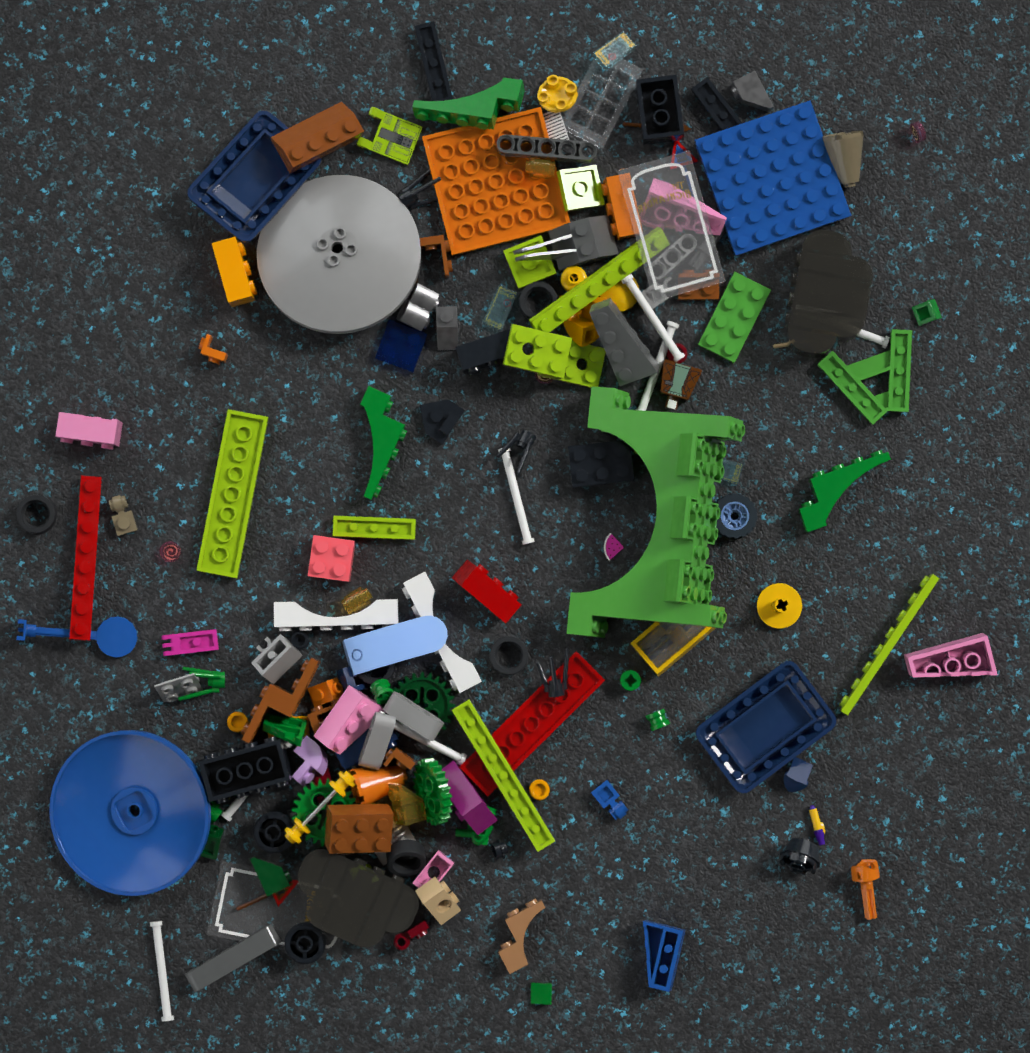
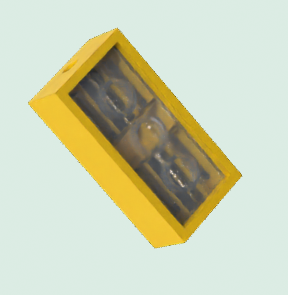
M655 622L633 640L631 645L659 677L716 628Z

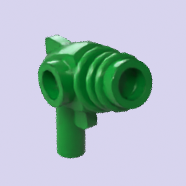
M486 805L493 815L496 816L497 809ZM468 824L467 829L456 828L455 837L471 838L475 846L487 845L493 826L491 825L477 835Z

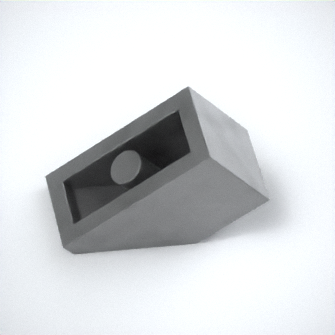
M756 71L733 81L731 92L735 99L739 98L742 104L760 110L772 111L774 106Z
M457 306L436 307L438 350H456V346H458Z

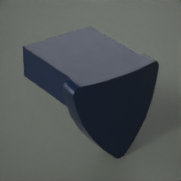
M350 666L337 671L343 692L349 685L358 691L368 689L367 683L356 686Z
M797 757L792 759L788 772H785L784 784L788 792H797L807 787L809 783L807 780L813 767L812 764Z

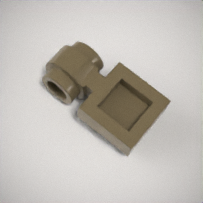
M125 495L112 497L109 500V505L112 512L116 511L118 515L111 516L117 536L137 531L138 528L132 510L124 511L128 507Z

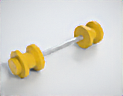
M340 771L338 773L340 778L336 782H329L334 790L303 822L295 818V825L292 828L286 827L284 829L286 832L284 836L292 844L295 842L300 844L302 842L300 837L304 833L309 834L311 832L306 824L337 792L342 797H345V789L348 786H355L353 782L355 778L348 771L344 773Z

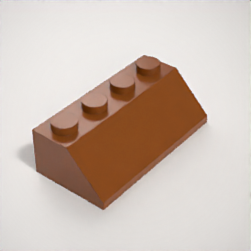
M340 102L272 136L270 139L291 174L362 137L364 130L355 114L343 102Z

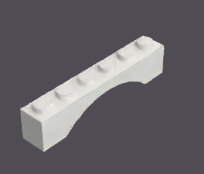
M423 572L404 582L405 587L402 588L407 600L411 598L414 606L411 608L416 618L419 616H433L435 589L426 572ZM446 644L434 652L435 655L440 654L442 658L440 664L444 672L449 671L452 677L449 682L454 691L458 690L461 693L482 682L473 663L459 657Z
M398 599L376 600L362 611L342 617L317 615L304 609L296 602H274V627H279V631H291V627H300V631H311L312 626H320V630H333V626H341V630H352L353 625H361V629H374V625H382V628L399 623Z

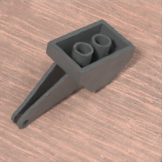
M608 215L588 217L567 223L548 231L550 241L513 251L514 255L552 245L553 251L516 257L515 260L516 262L556 260L559 272L570 266H583L619 255Z

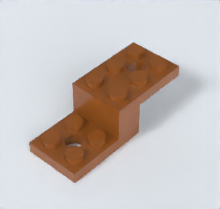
M311 658L310 661L305 660L300 670L303 674L300 679L296 678L291 688L294 691L293 693L275 684L264 686L259 696L262 698L260 704H255L250 715L253 716L251 722L246 723L241 731V734L244 735L243 741L247 743L253 742L270 707L289 717L294 716L321 661L315 658Z

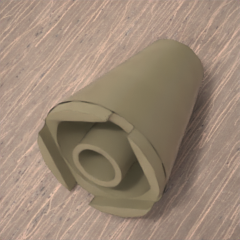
M861 130L823 136L825 148L837 173L839 182L843 184V188L856 186L855 182H859L864 137Z

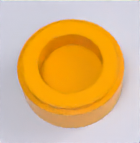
M233 712L227 719V725L233 732H241L244 725L248 723L247 716L242 712Z
M537 779L530 784L529 793L534 799L543 800L549 795L550 788L546 781Z

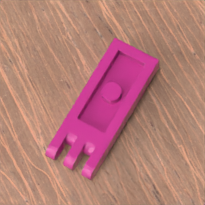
M217 629L161 636L162 640L170 639V643L162 644V647H171V651H164L163 656L219 650Z

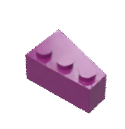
M454 760L442 768V771L446 772V779H449L447 784L451 787L449 793L452 795L450 801L453 806L451 807L455 806L457 808L455 814L461 822L466 820L476 834L479 835L498 821Z

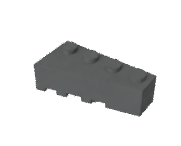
M609 298L591 305L590 316L619 386L658 373L660 364L650 354L646 345L641 342L635 330L627 323L626 318L613 300Z

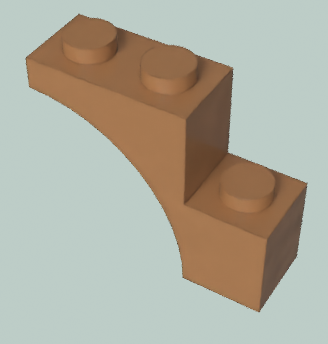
M535 898L525 903L526 908L520 911L516 908L507 913L508 917L505 918V921L516 941L512 943L509 940L501 944V949L498 950V953L509 974L528 965L523 947L524 935L535 915L545 909L542 899L537 901Z

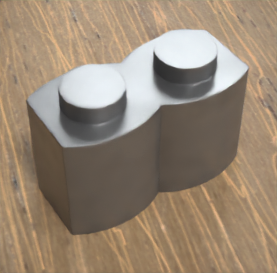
M415 283L396 319L422 331L423 328L429 325L430 312L435 310L439 304V294L419 283Z

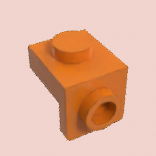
M209 334L206 335V338L202 337L199 345L201 354L209 357L208 361L219 365L220 362L226 363L227 353L209 348L213 337Z
M338 678L307 688L314 708L339 699L343 694V688Z

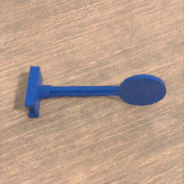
M119 616L110 617L101 623L97 631H91L90 639H95L100 650L106 655L123 657L135 647L137 631L133 623L126 618ZM18 619L17 624H24L23 628H18V632H23V636H16V640L25 641L26 637H35L36 635L69 638L70 629L36 627V625L27 624V620Z

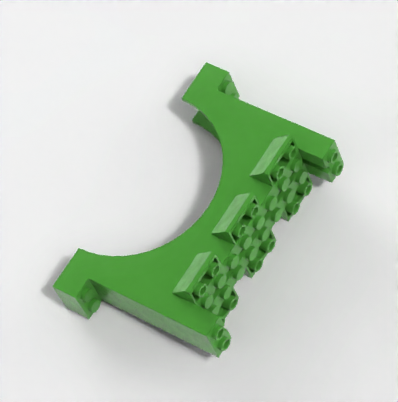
M591 387L587 428L611 433L625 441L638 453L645 463L654 484L657 512L654 531L648 547L637 564L626 575L611 585L598 590L582 593L571 592L567 634L605 638V634L608 631L607 618L723 628V624H725L727 619L725 608L709 605L712 599L710 587L714 579V570L712 565L706 564V559L709 557L707 545H715V540L718 538L716 526L717 520L720 517V508L718 507L719 504L712 502V497L715 495L714 483H721V479L724 476V467L722 465L723 458L726 456L725 442L719 440L741 442L745 434L743 421L731 416L628 410L631 404L628 392L616 388Z

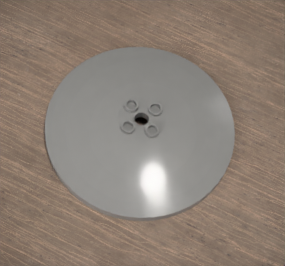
M330 175L305 182L263 228L257 245L259 275L264 289L274 305L297 324L310 330L330 334L361 331L391 316L411 293L416 283L421 263V246L418 230L406 206L395 194L382 185L369 179L351 175ZM340 244L343 246V250L340 253H334L332 247Z

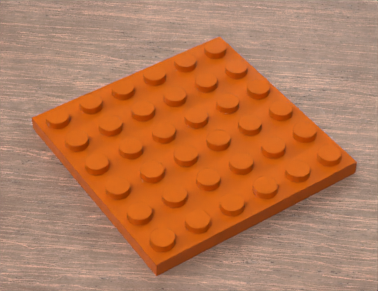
M541 107L498 117L494 130L462 126L422 136L432 179L441 177V181L434 184L452 256L546 233L570 223L568 211L565 212L554 160L508 157L499 154L497 151V140L502 135L549 138ZM503 141L500 144L503 150H508L512 146L509 141ZM526 142L520 148L522 151L528 152L532 149V146ZM545 144L541 147V151L548 154L552 151L550 145Z

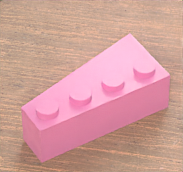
M984 633L904 654L908 673L912 677L998 675L989 639Z

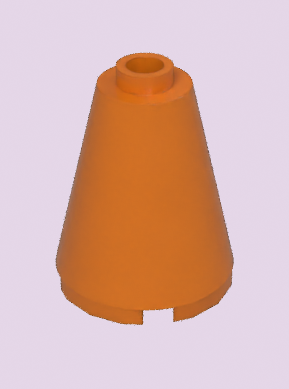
M382 766L379 771L367 767L348 770L355 778L353 781L355 786L351 787L353 796H356V804H372L404 786L407 780L406 771L401 769L400 766Z

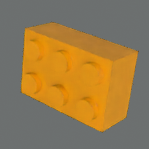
M236 236L212 243L230 306L235 307L255 301L254 295L258 294L255 283L249 279V276L252 275L250 265L243 258V256L247 255L244 244L238 241Z

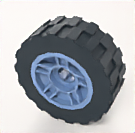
M732 493L723 496L716 502L720 508V517L717 520L716 528L723 537L739 539L748 535L753 530L758 518L757 509L748 497ZM735 512L739 515L737 520L731 519V513Z

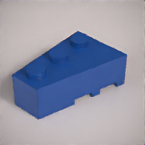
M644 920L643 927L649 987L670 992L672 991L686 930Z

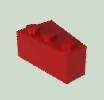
M466 560L452 579L499 619L507 623L522 605L517 601L519 597L511 590L506 592L502 588L504 584L496 577L491 579L487 576L489 571L481 564L476 566L469 560Z

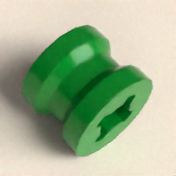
M628 670L621 675L620 684L625 690L632 691L640 686L641 677L636 671Z
M387 679L376 680L370 686L371 693L375 695L376 703L380 705L386 704L394 692L390 688V683Z
M664 708L645 716L651 723V731L670 724V721L665 717Z

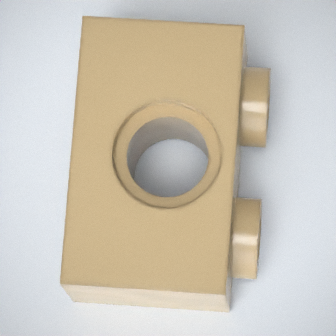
M433 877L415 892L424 906L442 925L459 913L461 909L457 905L459 899L453 891L449 893L451 890L444 881L440 883L436 877Z

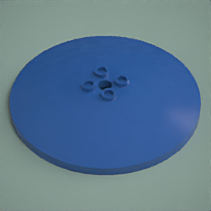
M113 731L93 738L81 745L61 767L55 779L50 797L51 829L63 858L85 881L113 894L139 896L167 888L190 871L201 856L208 840L211 824V805L200 772L191 759L176 745L160 736L145 731ZM132 805L139 807L140 813L138 816H134L131 813Z

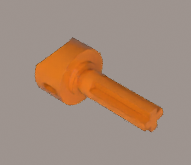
M863 859L856 866L851 867V875L853 881L861 882L864 915L867 920L877 918L872 881L880 877L879 866L875 859Z

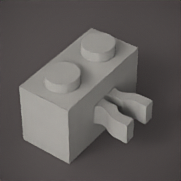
M281 634L274 641L266 637L264 640L268 643L267 648L263 649L258 645L256 648L261 654L251 662L258 672L272 684L303 656Z

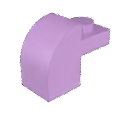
M306 735L302 740L301 747L297 746L294 750L304 762L292 775L302 786L313 780L316 771L323 776L328 766V758L325 751Z

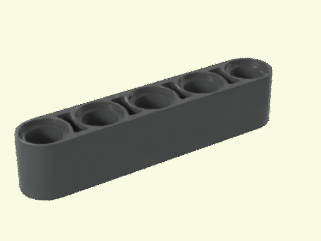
M502 135L497 140V151L499 154L508 157L591 163L596 159L597 155L596 146L586 141L518 135ZM503 141H509L512 146L508 150H503L500 144ZM523 143H530L532 149L528 152L522 151L520 147ZM545 144L550 145L553 149L548 154L541 151V147ZM569 146L572 148L573 153L571 155H564L561 151L562 148ZM590 148L593 151V155L585 157L582 154V150Z
M269 924L201 963L184 975L193 991L197 992L270 950L282 941L272 924Z

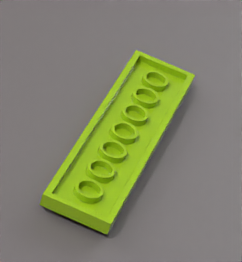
M229 409L227 411L196 571L238 578L269 417Z

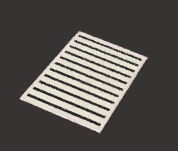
M547 112L543 114L548 137L569 140L561 113Z

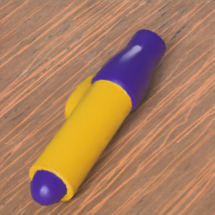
M811 805L809 813L818 844L824 845L825 827L823 822H820L817 808Z

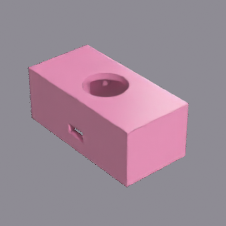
M438 850L413 881V884L420 888L432 878L428 876V869L432 866H436L440 870V874L437 877L440 882L455 862Z

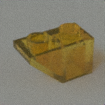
M388 784V796L392 802L395 824L407 826L427 820L422 798L401 784Z

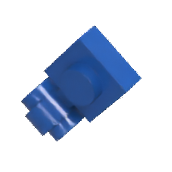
M608 780L591 792L603 809L610 805L611 809L608 812L615 820L621 819L626 815L627 807L621 800L618 803L615 802V799L620 795Z

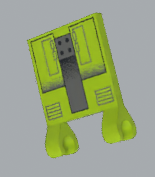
M371 107L369 116L380 119V125L373 142L360 137L357 146L408 165L422 126L386 113L378 108Z

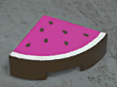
M611 533L607 535L603 545L604 555L610 561L624 548Z

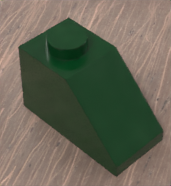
M254 857L250 859L268 898L291 888L289 883L292 882L288 870L283 871L280 866Z

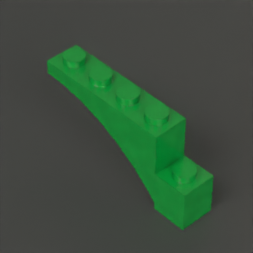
M503 77L502 81L470 96L445 101L414 100L412 106L414 116L422 121L431 120L442 124L452 123L463 127L473 126L479 129L494 130L499 109L507 112L520 111L525 93L523 80Z
M368 386L360 405L366 410L373 438L372 471L364 494L365 498L372 501L374 497L378 498L382 487L379 484L382 478H387L391 469L388 467L390 460H395L399 451L396 447L399 441L403 442L407 430H404L405 424L384 415L385 412L389 413L392 408V397Z
M882 450L871 453V458L863 460V457L851 460L852 464L844 467L842 463L831 467L832 471L825 474L824 470L812 474L813 478L809 479V483L817 503L814 504L813 500L801 504L802 508L798 509L805 533L827 526V517L842 493L865 472L891 460L889 453H883Z

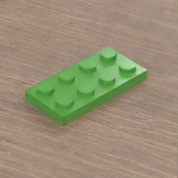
M734 272L698 346L735 363L771 289Z

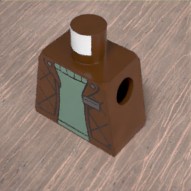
M664 359L660 394L668 396L665 408L677 410L679 400H689L701 375V369Z

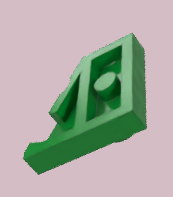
M266 713L263 731L301 747L307 720Z

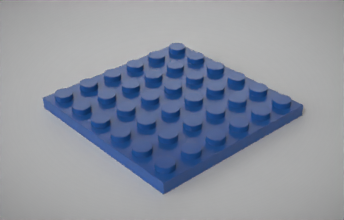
M811 100L694 141L719 213L727 217L724 227L735 256L852 216L837 173L825 148L823 134Z

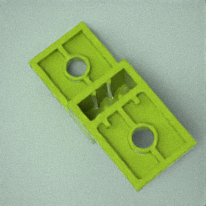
M511 324L503 365L538 373V376L591 388L599 386L606 352L604 348L593 345L580 347L570 337ZM525 343H529L533 347V352L530 355H526L522 350ZM579 359H584L587 363L584 370H580L577 367Z

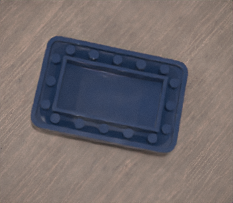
M259 111L190 185L187 193L192 203L231 235L236 236V239L244 243L252 241L321 163L320 158L290 174L270 139L272 136L288 129V127L268 111Z
M785 661L700 724L696 729V737L735 790L740 793H747L831 731L836 725V717L797 664L792 661Z

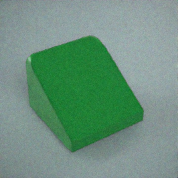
M935 299L912 307L918 326L942 318Z
M531 982V1004L551 1005L552 983Z

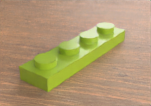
M356 516L333 517L334 537L415 540L416 519Z

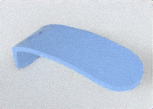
M423 616L345 639L342 643L348 665L351 668L353 677L364 672L436 652L444 646L448 635L445 624L439 618Z

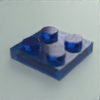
M389 320L375 359L414 373L428 334Z

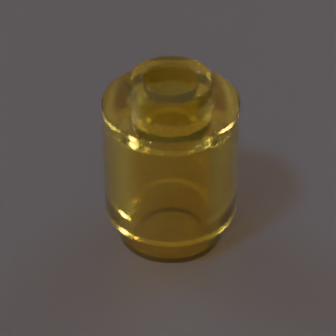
M530 157V161L526 160L525 173H528V177L542 179L554 177L555 161L539 157Z
M360 586L345 595V599L341 600V603L350 615L370 605V599L373 597L367 587L363 589Z

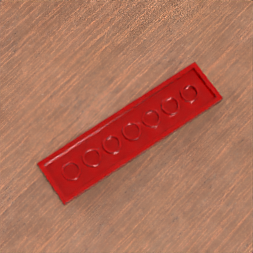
M577 651L569 657L568 689L564 690V696L549 697L548 692H545L544 684H542L492 734L493 739L513 771L605 681ZM564 663L556 670V678L561 679V683ZM552 676L547 679L548 684L549 680H552ZM477 751L459 767L487 796L498 787Z

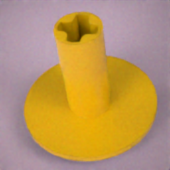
M776 583L766 587L760 593L757 600L759 617L765 624L773 628L791 626L798 620L802 611L800 595L793 587L783 583ZM779 602H784L783 610L777 609L776 606Z

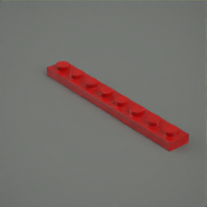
M81 475L69 640L90 641L102 477Z

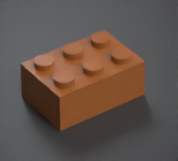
M389 804L327 805L325 845L329 854L391 852L394 813Z

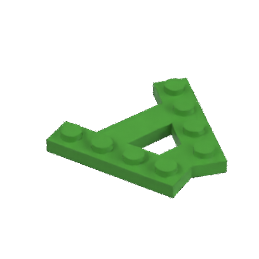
M891 329L890 350L846 365L832 350L817 364L871 425L878 421L886 412H909L912 330ZM889 371L887 392L874 396L861 382Z

